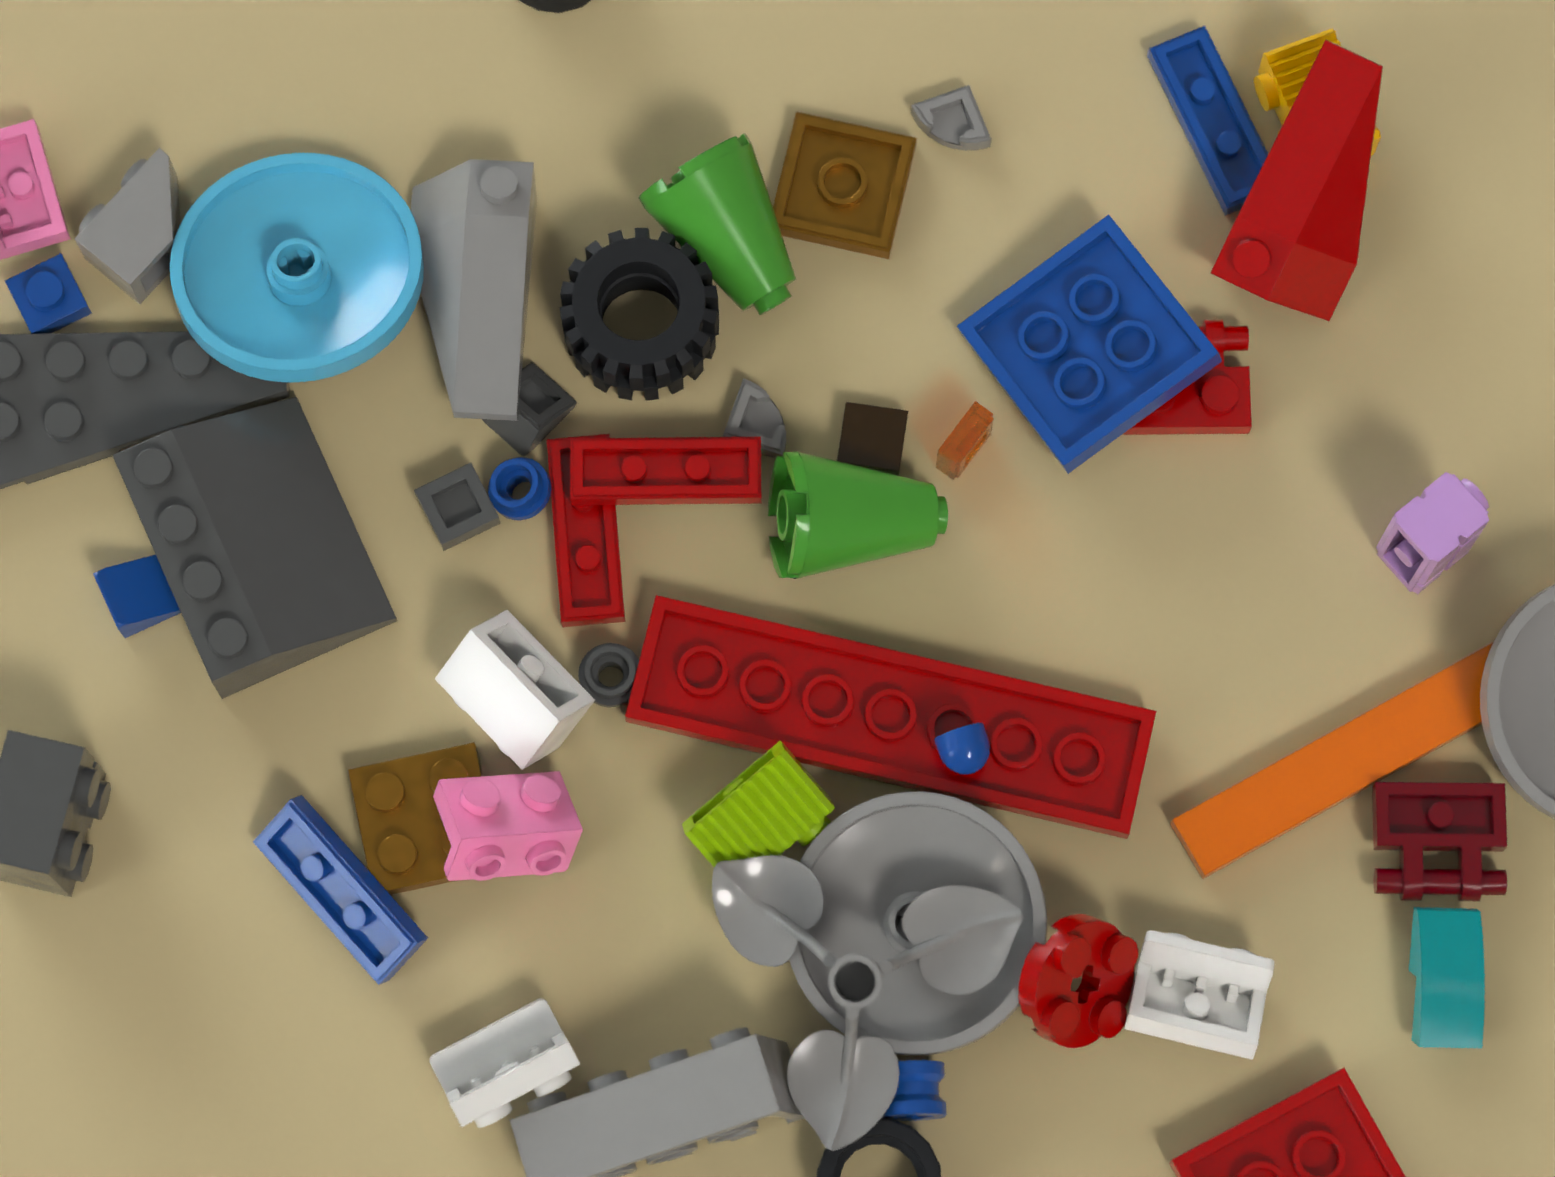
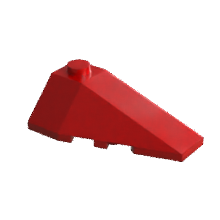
M1327 39L1324 41L1210 272L1211 274L1267 301L1330 321L1358 263L1371 151L1383 73L1382 65Z

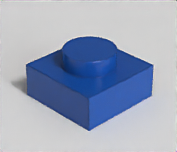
M61 253L5 280L31 334H51L92 314Z

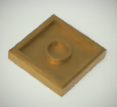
M796 112L773 204L782 236L889 259L917 138Z

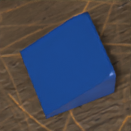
M156 554L106 567L93 573L114 622L124 638H128L181 613Z

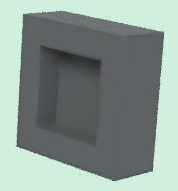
M472 463L462 466L414 490L443 551L501 524L499 516Z

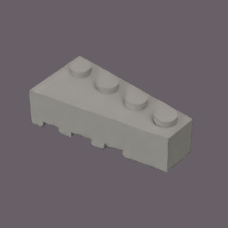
M739 1028L711 1038L712 1049L689 1057L686 1049L675 1050L650 1059L648 1062L651 1071L628 1078L625 1070L616 1071L588 1081L590 1092L567 1100L565 1092H557L528 1102L529 1113L510 1120L526 1177H620L635 1172L637 1170L635 1163L646 1159L648 1165L690 1155L698 1149L696 1141L707 1138L709 1144L726 1140H731L732 1142L757 1134L756 1129L759 1128L757 1120L769 1116L784 1118L787 1124L805 1119L796 1107L788 1087L787 1069L791 1054L787 1042L758 1034L750 1036L748 1028Z

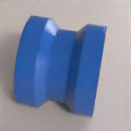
M933 1060L898 1061L899 1083L890 1106L881 1119L923 1121L946 1117V1102L939 1096V1082L945 1077L944 1063Z

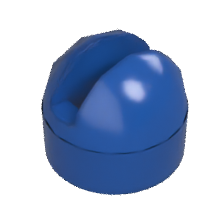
M983 723L966 725L934 738L943 764L956 773L973 774L985 765L989 757L990 743Z

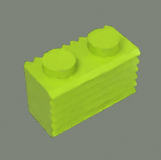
M780 740L682 823L685 835L711 865L715 867L721 861L742 860L767 855L781 856L795 841L801 846L808 845L831 823V820L826 815L830 814L835 806L827 793Z

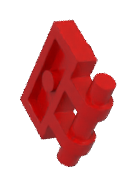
M1203 320L1202 326L1198 327L1219 352L1222 362L1123 433V435L1249 434L1252 427L1249 366L1224 367V351H1248V326H1224L1223 320Z

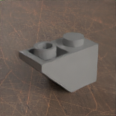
M160 148L148 160L141 159L131 166L122 179V188L106 205L99 204L87 213L79 226V234L74 238L84 258L139 304L170 273L171 250L175 235L180 226L178 177L169 155Z

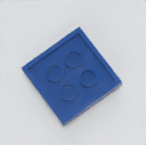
M1109 214L957 325L961 335L1068 474L1222 362L1216 348Z

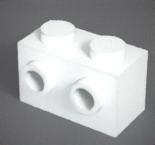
M508 610L470 629L435 678L453 698L454 702L470 715L496 742L498 748L510 757L521 770L557 750L595 701Z

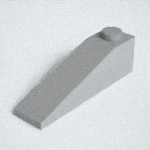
M470 159L413 187L410 211L418 227L424 258L421 296L435 342L454 418L518 420L537 205L534 162Z

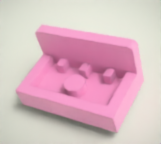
M35 119L0 129V260L71 239L40 130Z
M560 771L439 779L433 795L451 844L444 865V871L449 881L471 879L484 881L495 877L533 874L545 876L564 872L569 867L583 831Z

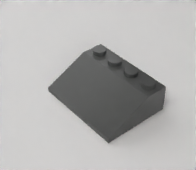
M297 397L174 428L112 455L210 680L222 699L397 622L394 611Z

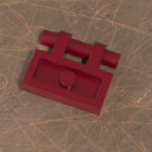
M1374 783L1372 786L1373 850H1397L1400 855L1399 868L1374 869L1373 885L1375 894H1399L1402 901H1421L1423 894L1457 895L1459 901H1480L1481 895H1506V870L1482 869L1481 852H1503L1507 848L1505 783ZM1423 851H1458L1457 869H1423Z

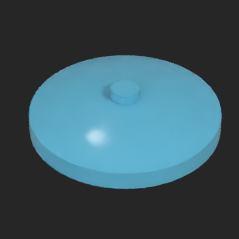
M290 153L263 158L237 168L220 178L194 202L186 213L175 235L170 256V281L174 299L184 325L197 344L211 357L234 371L250 377L274 382L298 383L333 377L362 365L376 356L397 337L409 321L420 297L424 277V258L418 227L412 212L399 193L385 179L358 163L318 153Z

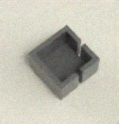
M8 730L0 756V881L72 897L76 881L84 882L86 880L92 863L93 845L88 844L85 837L87 830L91 829L93 819L101 820L106 812L111 784L104 781L106 773L97 762H94V758L85 747Z

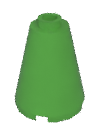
M743 133L739 138L737 136L729 138L678 167L680 171L670 178L672 183L666 185L661 178L641 193L638 199L644 209L667 233L675 235V241L681 247L687 242L697 251V262L699 264L702 262L707 263L712 272V280L742 311L754 306L759 315H762L792 296L786 286L796 280L753 145L746 133Z
M798 451L782 452L783 456H777L774 462L770 479L768 516H776L779 537H769L773 565L779 578L798 579L929 548L935 544L937 534H944L946 532L948 524L947 501L944 496H937L936 489L931 483Z

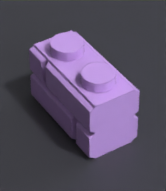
M1445 472L1425 488L1420 497H1414L1394 514L1376 546L1377 555L1410 592L1419 594L1435 581L1443 570L1447 571L1470 551L1483 528L1489 522L1488 501L1480 489L1470 480L1464 478L1460 481L1455 474L1452 475Z

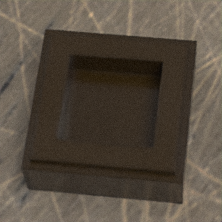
M846 402L837 461L899 476L908 411Z

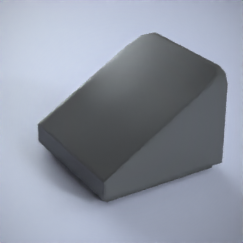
M531 362L522 368L518 420H482L515 451L525 456L534 450L575 408L577 401Z

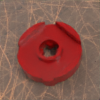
M1087 914L1065 916L1050 926L1058 931L1049 938L1045 945L1035 942L1028 952L1020 974L1018 996L1022 1013L1032 1018L1036 1028L1032 1030L1038 1036L1062 1047L1080 1048L1094 1043L1101 1036L1108 1039L1113 1038L1125 1026L1127 1017L1126 1005L1133 986L1134 966L1138 959L1139 950L1137 943L1132 938L1123 935L1113 924ZM1082 976L1077 990H1071L1073 978Z

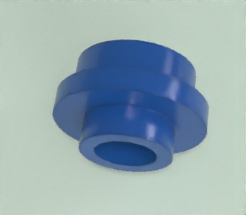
M517 457L506 460L496 467L489 481L488 495L494 508L502 516L511 520H526L540 513L547 505L551 495V480L547 471L538 462L530 458ZM522 482H529L531 488L528 494L521 499H513L514 488Z

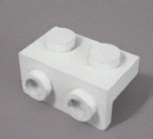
M1150 930L1146 933L1136 965L1124 1029L1253 1060L1258 1047L1266 993L1273 976L1275 961L1255 955L1241 948L1229 949L1191 940L1187 936L1178 933H1162Z
M543 998L525 1005L436 1052L429 1059L430 1065L445 1091L449 1104L461 1127L475 1121L478 1128L488 1126L508 1115L513 1110L510 1102L531 1090H534L536 1096L540 1097L562 1087L572 1079L569 1070L580 1065L551 1008Z

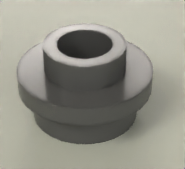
M616 643L598 645L591 649L581 661L579 667L580 685L595 699L593 703L603 707L622 706L629 702L639 659L632 650ZM607 667H616L623 673V678L616 686H605L599 681L601 671Z

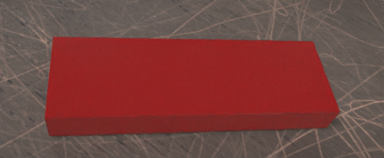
M610 434L547 439L562 627L625 622L616 505H571L570 438H610Z
M761 436L570 438L571 505L762 504Z

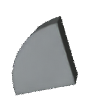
M969 85L911 105V114L915 122L934 141L949 148L966 151L990 147V135Z
M743 378L723 437L761 436V454L775 459L777 456H783L782 452H785L786 430L780 411L764 389Z

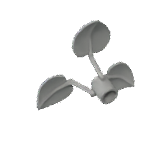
M767 855L742 860L721 861L715 865L713 870L712 894L716 915L725 936L739 954L756 964L777 967L786 963L793 956L798 942H801L826 967L831 969L828 976L829 991L836 1002L846 1007L845 1036L833 1030H820L807 1036L794 1049L789 1060L787 1082L796 1107L815 1130L824 1146L832 1151L855 1142L874 1127L890 1106L897 1090L899 1065L892 1045L887 1040L878 1036L857 1038L859 1009L867 1007L877 999L882 990L883 976L919 959L922 977L936 990L952 995H965L976 992L988 985L1004 966L1015 935L1023 921V914L1017 906L991 891L963 885L941 886L919 895L903 913L902 928L907 939L914 946L913 948L879 964L871 957L861 953L848 954L838 959L807 932V930L819 922L823 915L824 894L820 881L806 865L789 857Z

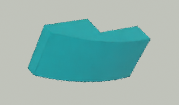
M1414 907L1409 971L1416 976L1411 1041L1418 1047L1482 1048L1485 1008V967L1481 912L1473 908Z

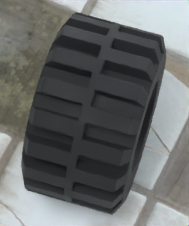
M635 228V238L629 239L623 238L621 230L609 233V245L602 248L596 240L585 248V262L575 258L568 269L570 281H563L560 292L562 307L559 308L569 356H574L575 366L583 377L589 374L593 376L596 388L606 393L610 386L616 387L618 398L632 401L633 391H644L645 401L659 399L658 389L668 386L673 395L684 389V377L689 375L693 380L698 378L704 371V358L711 360L716 349V335H719V306L717 287L712 284V272L706 262L700 264L697 262V251L687 242L678 249L675 244V235L662 231L658 240L649 238V228ZM634 290L657 292L669 299L678 311L674 322L666 331L646 340H630L615 334L605 325L603 316L608 306L616 298Z

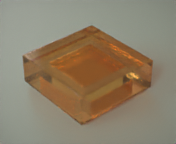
M975 401L938 449L936 468L952 480L955 477L959 478L991 436L994 421L993 413Z

